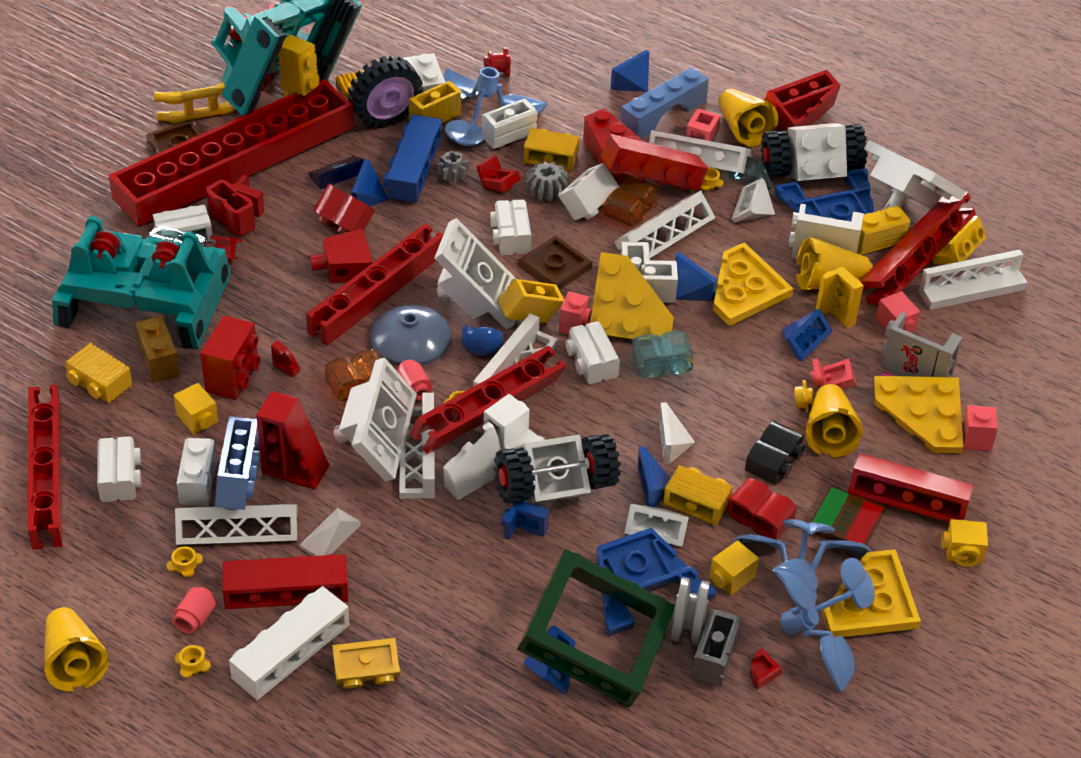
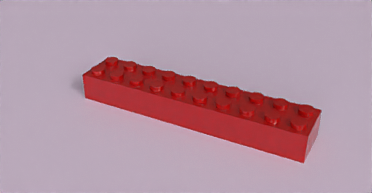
M324 79L319 82L315 89L304 96L298 94V92L290 94L254 110L253 113L238 117L108 175L112 199L139 227L152 221L153 214L173 211L207 196L206 187L220 179L233 184L243 174L247 176L255 174L353 129V104Z

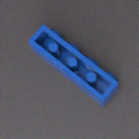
M412 115L409 124L404 125L403 139L398 140L396 156H392L390 161V172H386L384 175L383 186L387 187V198L414 203L418 202L442 139L441 119Z

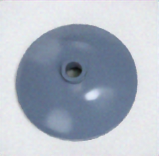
M401 305L383 312L374 320L370 327L369 340L375 354L380 358L385 357L390 364L399 366L403 361L414 360L420 363L421 366L438 360L446 353L451 343V328L447 320L435 310L420 305Z

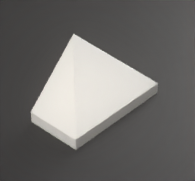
M763 178L742 188L731 219L734 223L775 215Z
M661 403L659 428L664 464H670L693 445L695 441L669 405Z
M630 504L624 533L631 535L652 528L668 544L682 547L689 517L663 508Z
M337 508L299 544V548L311 556L332 554L361 526V521Z

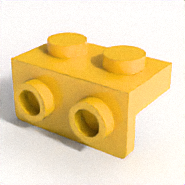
M974 216L932 259L933 264L947 265L965 261L986 239L985 229L979 216Z
M843 266L825 273L821 277L816 309H820L823 315L831 312L847 328L855 325L863 284Z
M396 638L332 645L336 685L343 684L345 689L358 688L363 686L362 682L375 680L376 685L393 683L394 678L400 677Z

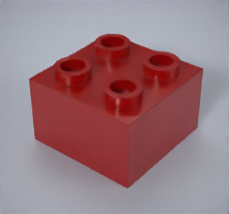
M223 315L200 353L204 387L207 393L237 400L241 391L247 389L250 376L253 371L258 370L261 361L257 351L259 337L256 335L255 323Z

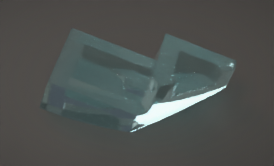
M747 157L744 174L728 171L730 178L749 179L751 183L763 178L767 189H772L770 178L761 160Z

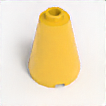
M735 89L725 90L718 99V106L735 139L741 144L748 147L761 145L763 133L771 132L773 127L776 128L778 125L776 108L766 100Z
M808 237L809 240H804L798 251L796 265H801V274L796 273V280L800 289L815 290L820 287L821 277L829 271L843 266L860 281L873 268V265L866 256L814 237Z
M827 384L820 387L816 393L806 425V440L809 447L819 455L821 453L830 454V457L833 458L848 455L860 445L859 441L863 437L864 432L863 425L843 390L837 385Z
M66 607L53 610L47 616L45 624L44 673L48 682L56 689L66 692L74 691L73 688L83 685L85 689L93 686L102 679L108 670V652L105 646L74 610Z

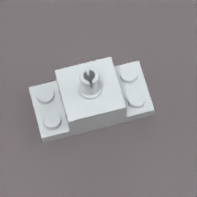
M870 140L864 148L873 154L871 159L877 162L870 175L891 187L893 191L884 210L896 205L902 208L907 199L910 200V198L931 209L940 200L941 196L950 200L951 196L962 200L966 193L965 190L937 173Z
M455 218L448 223L435 255V259L444 267L437 283L438 296L440 298L444 296L442 298L443 301H448L452 298L472 319L489 312L505 329L514 326L516 320L508 319L504 315L498 302V297H501V293L504 294V290H507V286H510V282L513 283V279L516 278Z
M385 357L375 361L369 382L351 388L341 424L335 426L333 432L337 442L342 444L350 441L355 451L386 482L395 479L417 393Z

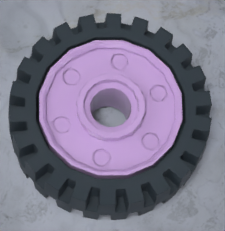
M390 55L389 59L386 56L380 57V62L376 59L372 60V66L370 67L367 64L362 67L364 72L358 71L355 74L357 79H352V87L348 89L350 94L348 95V100L353 104V110L362 122L368 126L372 125L374 128H378L379 125L381 128H385L387 123L391 126L396 125L395 120L397 119L400 122L405 120L403 116L405 114L409 116L408 99L423 93L424 90L422 87L423 82L413 66L402 57L398 56L396 58Z

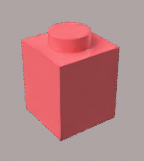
M901 291L879 300L876 320L886 330L891 320L895 321L899 314L903 312L906 314L903 330L913 333L917 329L920 310Z
M967 405L962 423L963 449L992 451L998 429L996 407Z

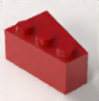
M827 69L767 91L765 100L770 102L778 113V125L775 128L777 131L785 130L788 136V127L812 125L834 106L841 85Z
M605 108L584 117L583 140L593 159H596L598 164H605L601 154L610 134L644 142ZM610 172L618 185L634 178L629 174L616 175Z
M271 391L256 415L262 474L316 490L330 466L300 400L288 394Z

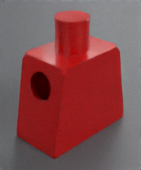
M363 228L325 238L323 240V254L309 256L311 271L327 269L329 280L332 283H347L373 263Z

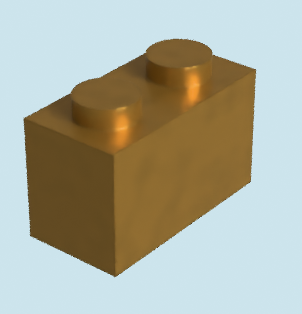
M163 316L135 322L139 348L152 383L179 377L177 353Z

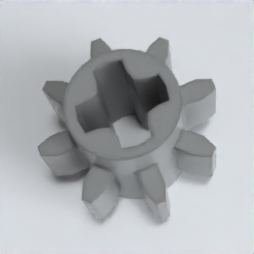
M450 151L445 153L444 156H440V163H437V174H443V180L449 183H456L462 178H466V171H469V161L463 160V154L456 151Z

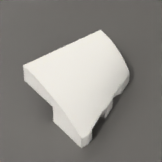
M490 422L482 427L485 430V434L475 444L468 441L462 447L459 454L443 467L444 487L457 500L462 499L495 479L496 471H494V465L496 464L494 457H496V452L501 450L496 430Z

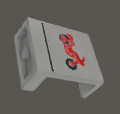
M903 312L899 314L895 321L891 320L885 331V336H888V339L881 350V355L884 356L883 368L902 376H953L963 337L952 333L946 344L941 346L903 330L906 314Z

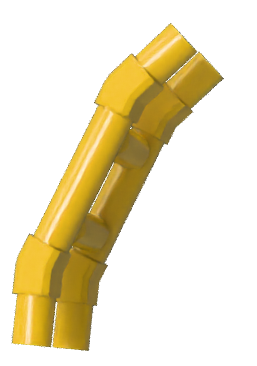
M224 83L183 92H155L154 94L155 102H165L167 104L183 103L184 111H158L157 121L179 124L199 118L228 115L236 109L228 101L218 105L217 95L222 96L221 94L225 87ZM208 97L209 107L194 109L193 100Z

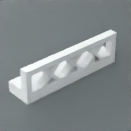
M651 130L649 140L650 144L696 154L707 167L743 174L747 157L753 158L754 150L653 130Z
M699 191L687 196L621 236L614 243L618 250H621L622 242H637L639 240L648 242L650 259L716 217L703 193ZM698 204L705 215V218L702 220L693 217L694 207ZM677 217L686 220L684 231L674 228ZM659 228L667 231L666 242L656 240Z
M1015 250L924 269L919 294L929 310L1026 290L1028 282L1019 271L1023 253L1021 250ZM1008 261H1012L1011 266L1001 268ZM989 266L983 272L977 273L982 267ZM965 271L959 277H954L958 272ZM942 275L935 282H930L931 277Z
M530 313L473 381V387L512 366L520 359H524L542 349H533L532 344L536 340L547 344L546 346L549 345L554 350L558 345V339L539 331L540 317Z
M422 393V406H414L411 416H421L434 409V393ZM409 423L400 457L399 497L400 499L435 498L434 451L427 455L422 449L429 438L428 433L432 430L429 429L420 433L422 442L413 447L406 442L412 437L409 433L414 426ZM414 456L423 462L415 469L406 463ZM414 478L423 484V488L405 489V485Z
M298 504L247 505L245 510H227L222 507L175 508L176 545L297 541ZM266 517H273L268 523H265L261 519ZM277 517H290L291 534L278 535L270 525ZM243 518L237 525L231 520ZM247 518H256L264 526L256 536H248L240 528ZM212 519L207 526L201 521ZM217 519H225L234 527L226 537H218L209 529ZM182 520H195L203 530L195 538H183ZM267 529V530H268L270 533H272L273 535H261V534ZM237 530L242 536L231 535ZM207 531L212 537L201 536Z

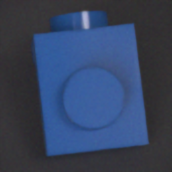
M524 501L515 502L511 509L507 508L502 517L501 525L505 526L504 538L511 539L516 528L544 537L549 526V509Z

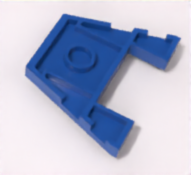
M867 168L847 171V176L844 177V180L850 188L848 191L806 198L797 182L777 185L775 187V195L796 213H799L801 204H806L805 214L851 222L853 212L864 214L874 212Z
M652 528L599 545L596 549L598 566L605 567L612 573L628 581L635 582L639 587L647 591L675 581L680 586L682 577L690 578L691 593L697 594L702 582L698 577L699 573L692 566L688 567L677 557L678 553ZM711 585L709 586L708 601L714 599L717 593ZM601 593L608 637L633 628L635 621L628 607Z

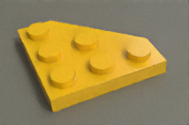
M741 243L723 252L713 311L728 326H731L791 297L794 288L746 243Z
M601 252L590 323L598 321L606 335L610 337L670 345L674 321L672 314L628 256Z
M874 376V405L882 412L884 410L887 411L904 430L912 436L915 434L924 441L925 447L931 452L963 453L959 377Z
M896 549L867 552L860 560L864 569L870 575L875 589V598L869 607L864 609L857 608L852 596L822 611L826 629L832 632L834 637L919 629L921 623ZM843 583L839 586V590L833 598L848 591Z

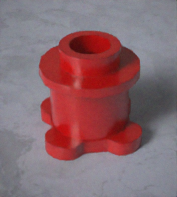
M503 48V53L492 54L491 51H488V56L484 57V67L494 68L498 72H505L506 76H510L511 58L508 48Z
M210 235V239L215 240V248L225 249L228 264H232V259L238 260V257H235L237 242L242 243V239Z

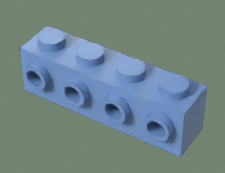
M229 416L217 474L215 507H222L227 510H245L247 498L253 499L260 455L257 419Z

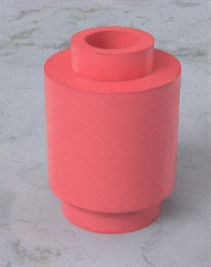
M406 360L399 364L396 371L417 393L415 401L422 400V393H430L433 387L423 367L414 360Z
M204 587L190 588L174 611V625L187 634H192L195 630H199L216 606L212 592Z

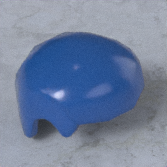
M470 325L462 328V344L473 355L480 357L490 356L502 346V331L499 332L490 327L472 329Z

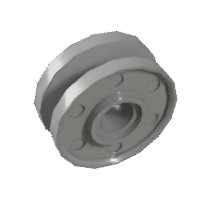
M682 577L675 603L671 642L679 643L683 631L689 630L691 645H699L706 618L710 582L702 581L697 594L691 593L690 578Z

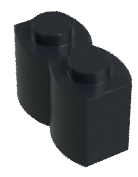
M773 420L750 450L746 458L745 471L775 485L781 478L786 479L792 469V462L795 459L799 460L804 453L805 444H802L804 434Z

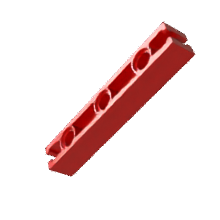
M968 192L965 193L962 200L951 196L950 200L942 197L860 280L861 284H863V290L876 288L871 295L865 297L867 304H879L880 299L901 292L976 215L974 208H960L963 203H967L970 200Z
M426 223L310 310L306 314L307 333L315 337L318 335V330L321 329L322 343L326 346L331 344L436 262L435 255L444 234L438 232L436 237L431 239L432 227Z
M548 345L421 415L416 420L409 434L414 440H418L421 438L420 433L429 429L432 430L428 433L429 438L422 448L428 455L484 423V411L508 394L518 401H522L556 382L565 369L566 364L563 360H560L551 368L547 369L544 367L548 359L555 354L554 350Z
M49 385L51 395L49 403H40L38 396L40 394V387H28V534L32 550L43 548V541L39 539V531L41 529H47V532H51L54 547L63 546L62 415L58 385Z

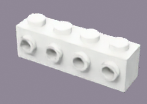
M323 586L314 593L308 594L298 606L291 611L285 612L279 621L269 629L261 631L255 640L233 654L232 658L229 659L231 679L256 700H259L350 626L349 607Z

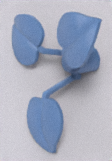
M491 67L480 69L477 82L459 75L449 68L446 69L443 75L445 82L451 81L461 90V100H465L467 97L472 99L479 95L471 124L463 120H453L445 126L446 136L451 141H455L463 146H477L484 142V138L481 135L482 127L475 126L483 97H492L497 91L501 106L526 99L536 109L537 115L547 106V102L521 95L508 94L502 96V84L498 83L499 72Z
M794 519L783 520V526L803 529L799 559L803 560L805 559L808 533L812 535L815 532H835V528L822 523H806L805 521ZM751 534L737 536L732 541V544L737 540L742 544L750 542L768 544L781 551L783 562L788 560L787 543ZM819 541L818 545H820V548L811 567L815 573L826 549L841 548L864 556L867 552H870V548L865 544L853 541Z
M795 558L784 561L776 566L773 572L782 580L797 607L782 614V627L790 636L802 632L805 637L812 635L823 636L820 639V650L837 692H842L854 674V656L850 646L842 636L834 637L830 631L813 630L819 622L817 612L852 596L857 608L864 609L869 607L875 598L873 581L859 560L855 558L846 559L841 565V579L848 591L815 606L817 599L815 591L818 581L812 567L803 559Z

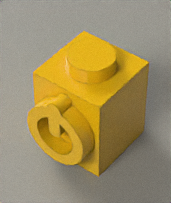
M951 519L948 531H943L941 537V548L946 549L947 561L956 562L964 567L983 564L988 548L987 523Z

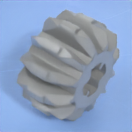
M544 161L541 165L535 163L533 168L528 169L526 188L530 192L531 198L538 197L540 202L544 199L549 202L552 199L560 200L558 194L567 188L569 184L568 172L564 170L562 165L556 166L555 162L547 164Z

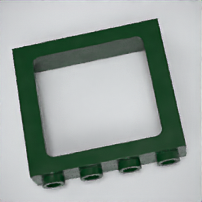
M565 549L553 569L517 650L630 708L641 693L674 612L675 605L668 602L664 597L639 587L635 582L628 581L612 573L609 569L592 563L582 555ZM569 577L653 619L630 674H624L547 633L546 628Z

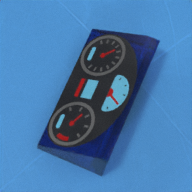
M351 156L308 172V175L319 189H323L328 184L334 185L358 176L364 159Z

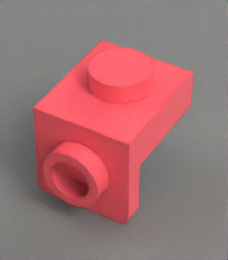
M818 358L812 360L814 370L810 371L815 387L834 384L843 390L856 385L853 365L849 358L822 367Z

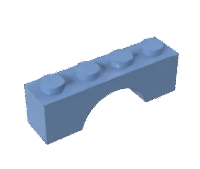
M691 67L623 105L621 108V122L642 139L651 134V130L655 131L658 122L671 107L679 104L688 111H691L707 101L709 78Z

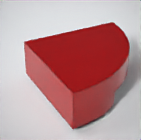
M280 341L274 342L271 345L273 366L292 377L296 376L300 369L295 357Z
M760 648L754 654L750 667L751 681L758 690L782 673V668L763 648Z

